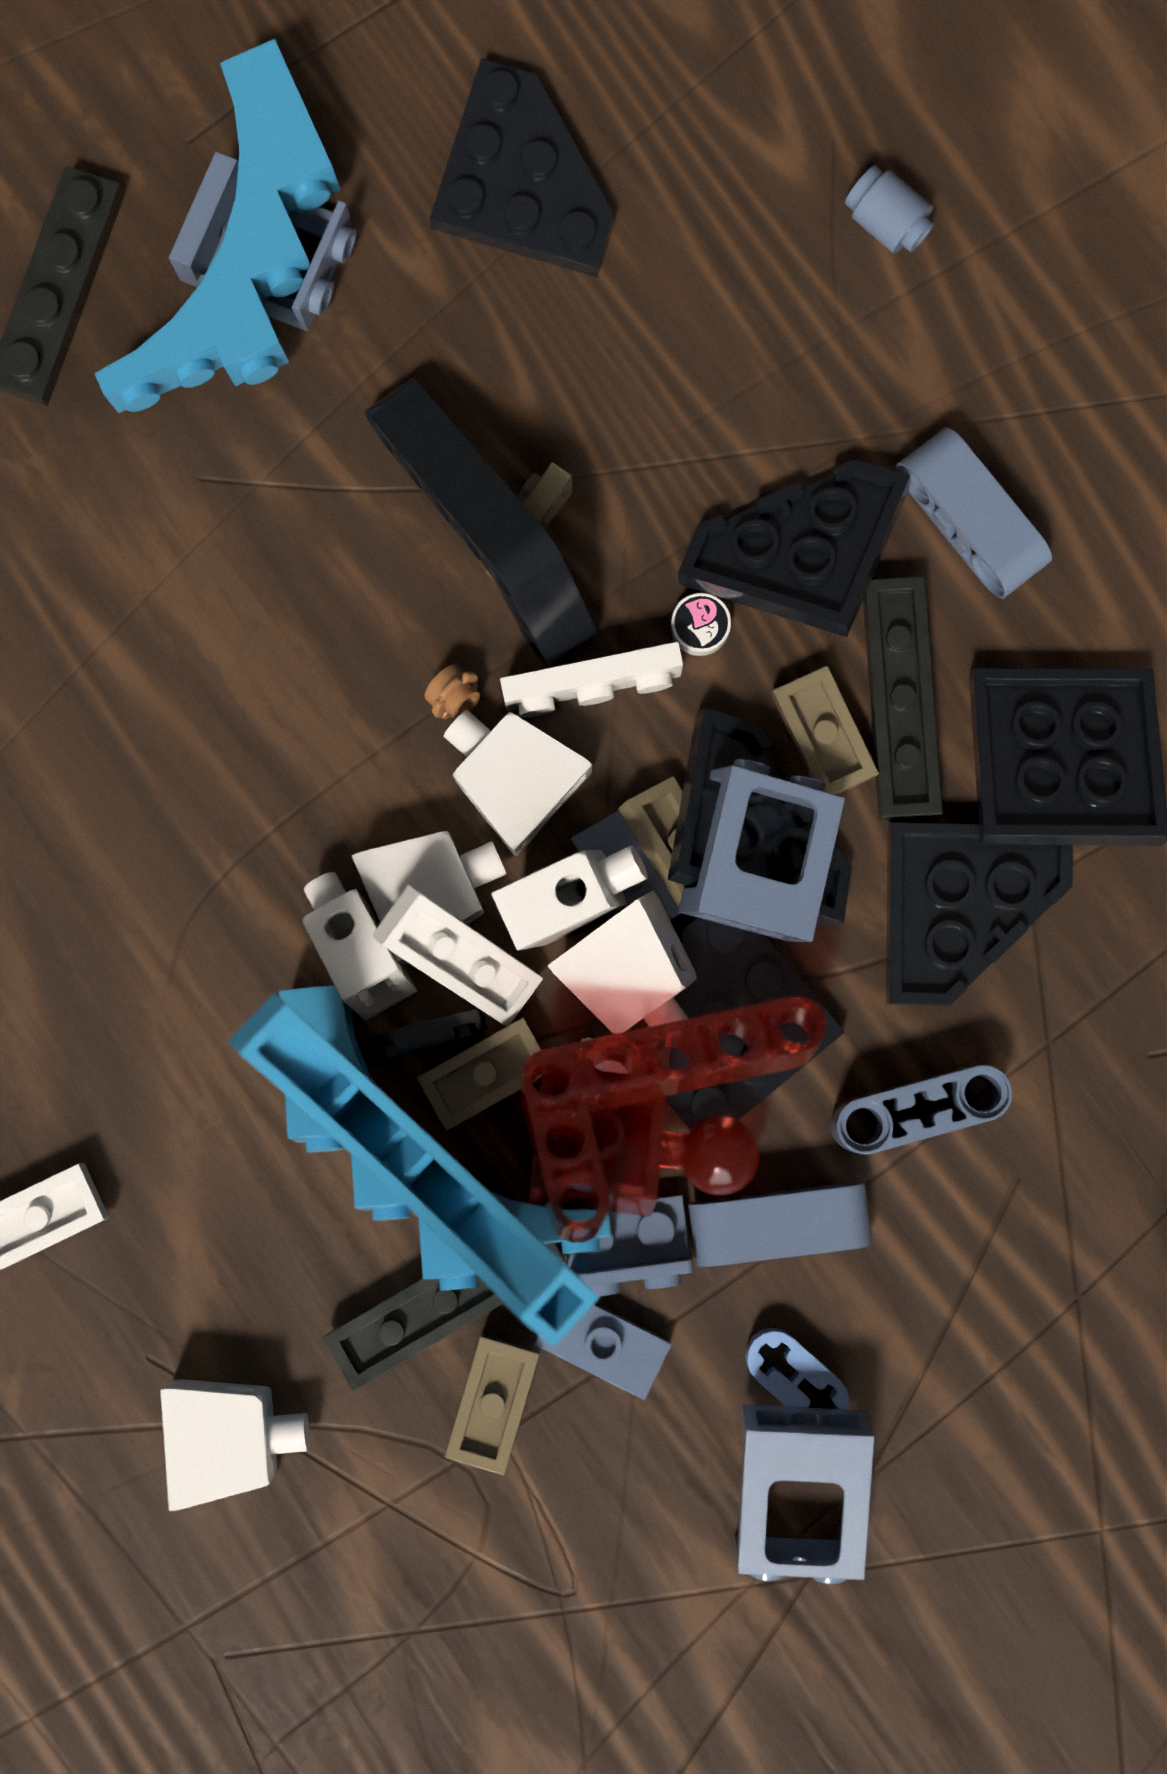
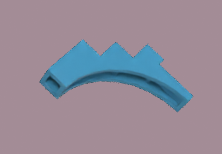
M275 39L220 62L234 104L239 143L236 197L223 241L202 282L172 320L135 351L94 373L104 396L118 413L125 410L137 412L147 409L159 401L161 394L179 386L190 388L201 385L214 376L215 370L222 367L225 368L234 385L238 386L244 382L248 385H254L267 381L276 375L278 367L289 363L262 303V299L271 295L273 297H284L299 290L310 266L288 213L297 209L306 211L317 208L324 204L331 194L340 191L331 162Z
M335 985L279 991V997L371 1078L357 1041L352 1008L342 1000ZM285 1094L288 1139L297 1143H305L306 1152L310 1153L343 1149V1146ZM351 1154L355 1208L363 1211L372 1210V1221L410 1218L409 1208ZM491 1192L545 1244L562 1242L563 1254L600 1251L599 1239L612 1238L610 1212L608 1210H557L509 1200ZM419 1219L423 1279H439L440 1291L477 1288V1275Z
M273 993L228 1040V1043L243 1058L350 1152L421 1219L524 1323L553 1347L562 1340L600 1298L526 1224L488 1191L370 1077L341 1051L336 1049L276 993Z

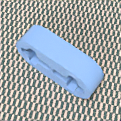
M766 1328L758 1331L751 1337L745 1352L747 1367L754 1378L784 1406L809 1407L811 1401L805 1392L798 1387L800 1382L806 1378L813 1386L820 1390L828 1384L833 1386L834 1388L829 1394L834 1403L832 1409L848 1410L849 1396L843 1383L789 1333L778 1328ZM781 1342L788 1346L783 1356L796 1369L790 1378L774 1366L766 1372L760 1369L764 1359L759 1350L765 1343L772 1348H776Z

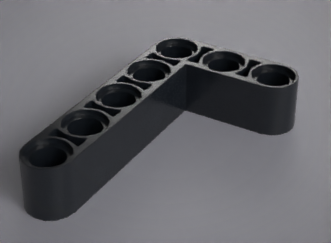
M412 377L364 411L367 420L385 447L490 573L520 631L545 666L550 667L597 633L566 563L553 540L415 378Z

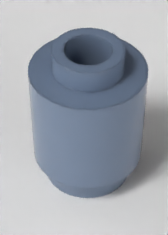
M876 165L872 166L858 180L845 200V205L854 211L852 219L893 254H897L904 247L910 253L913 252L934 226V223L928 219L933 206L893 171L888 170L884 173Z

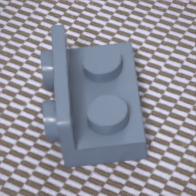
M681 1194L562 1209L608 1210L610 1212L612 1238L599 1239L600 1251L566 1254L568 1267L598 1296L621 1292L619 1282L644 1279L645 1289L677 1286L682 1284L680 1274L693 1272Z

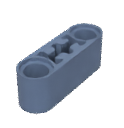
M943 428L896 465L897 472L910 475V489L908 492L985 587L998 598L1004 599L1052 561L1051 551L1040 533L965 441L952 429Z
M987 1065L965 1066L844 1100L834 1109L831 1115L830 1130L835 1141L844 1149L858 1154H873L995 1120L1002 1116L1009 1108L1012 1100V1088L1005 1074L995 1067ZM977 1075L985 1078L992 1089V1097L989 1104L978 1111L971 1108L965 1099V1087L969 1080ZM945 1083H946V1091H945V1090L943 1089V1087H942L943 1084H945ZM916 1093L921 1100L946 1098L950 1108H938L924 1114L925 1124H922L920 1119L902 1118L892 1121L888 1111H899L915 1105L914 1094ZM889 1099L888 1110L883 1105V1101ZM858 1108L869 1110L876 1121V1129L873 1136L863 1143L854 1142L846 1131L848 1116ZM952 1111L956 1115L954 1118H952ZM893 1125H894L895 1128L898 1130V1133H897V1134H894V1135H892V1134H893Z
M864 1182L752 1194L688 1204L695 1262L698 1267L721 1266L851 1250L873 1245Z

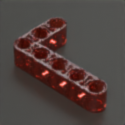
M788 997L551 1047L534 1053L526 1061L522 1071L521 1100L547 1214L554 1232L566 1241L584 1243L593 1239L602 1230L609 1209V1193L590 1112L794 1069L805 1065L815 1055L827 1030L826 1016L822 1008L813 1000L805 997ZM786 1022H794L801 1025L806 1030L809 1041L805 1043L788 1041L782 1035L779 1025ZM725 1035L738 1036L746 1042L749 1053L744 1056L729 1055L721 1049L718 1039ZM665 1048L679 1049L686 1055L689 1065L680 1070L666 1068L660 1063L657 1053ZM604 1061H616L626 1068L628 1077L619 1083H609L603 1081L597 1075L594 1068ZM552 1073L560 1076L565 1081L567 1089L557 1096L547 1097L542 1095L532 1084L538 1076ZM567 1133L579 1141L582 1150L574 1157L559 1158L549 1151L546 1143L554 1135ZM578 1194L588 1197L596 1207V1214L584 1222H576L569 1219L561 1209V1203L565 1198Z

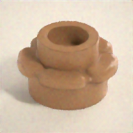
M457 664L450 665L440 671L430 682L425 692V700L433 706V715L436 718L448 719L453 717L456 719L464 711L468 710L470 712L480 698V693L477 691V674L474 671L465 672Z

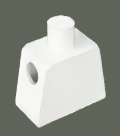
M466 710L454 720L444 734V737L467 757L453 773L456 783L515 856L526 847L592 774V764L587 759L510 712L491 731L471 712Z
M448 831L352 855L380 923L407 886L410 885L468 925L484 913L474 888L507 874L492 841L459 855ZM394 953L397 962L402 965L409 963Z
M632 845L608 857L605 856L602 850H584L491 894L516 949L523 950L548 945L625 907L627 903L622 891L646 880L648 875L641 857ZM581 879L584 881L586 885V896L584 900L582 899L579 893V884Z
M334 872L323 874L310 881L304 887V892L314 911L307 914L302 919V922L342 1000L366 1021L418 992L404 966L397 962L394 953L371 936L380 923L369 904L356 889L346 893Z
M654 891L634 901L548 965L551 971L612 1033L618 1036L644 1019L663 1047L666 1048L694 1027L673 997L697 980L696 972Z
M180 1379L172 1380L160 1389L169 1511L188 1508L267 1486L277 1475L276 1454L309 1450L310 1432L307 1413L273 1416L270 1387Z

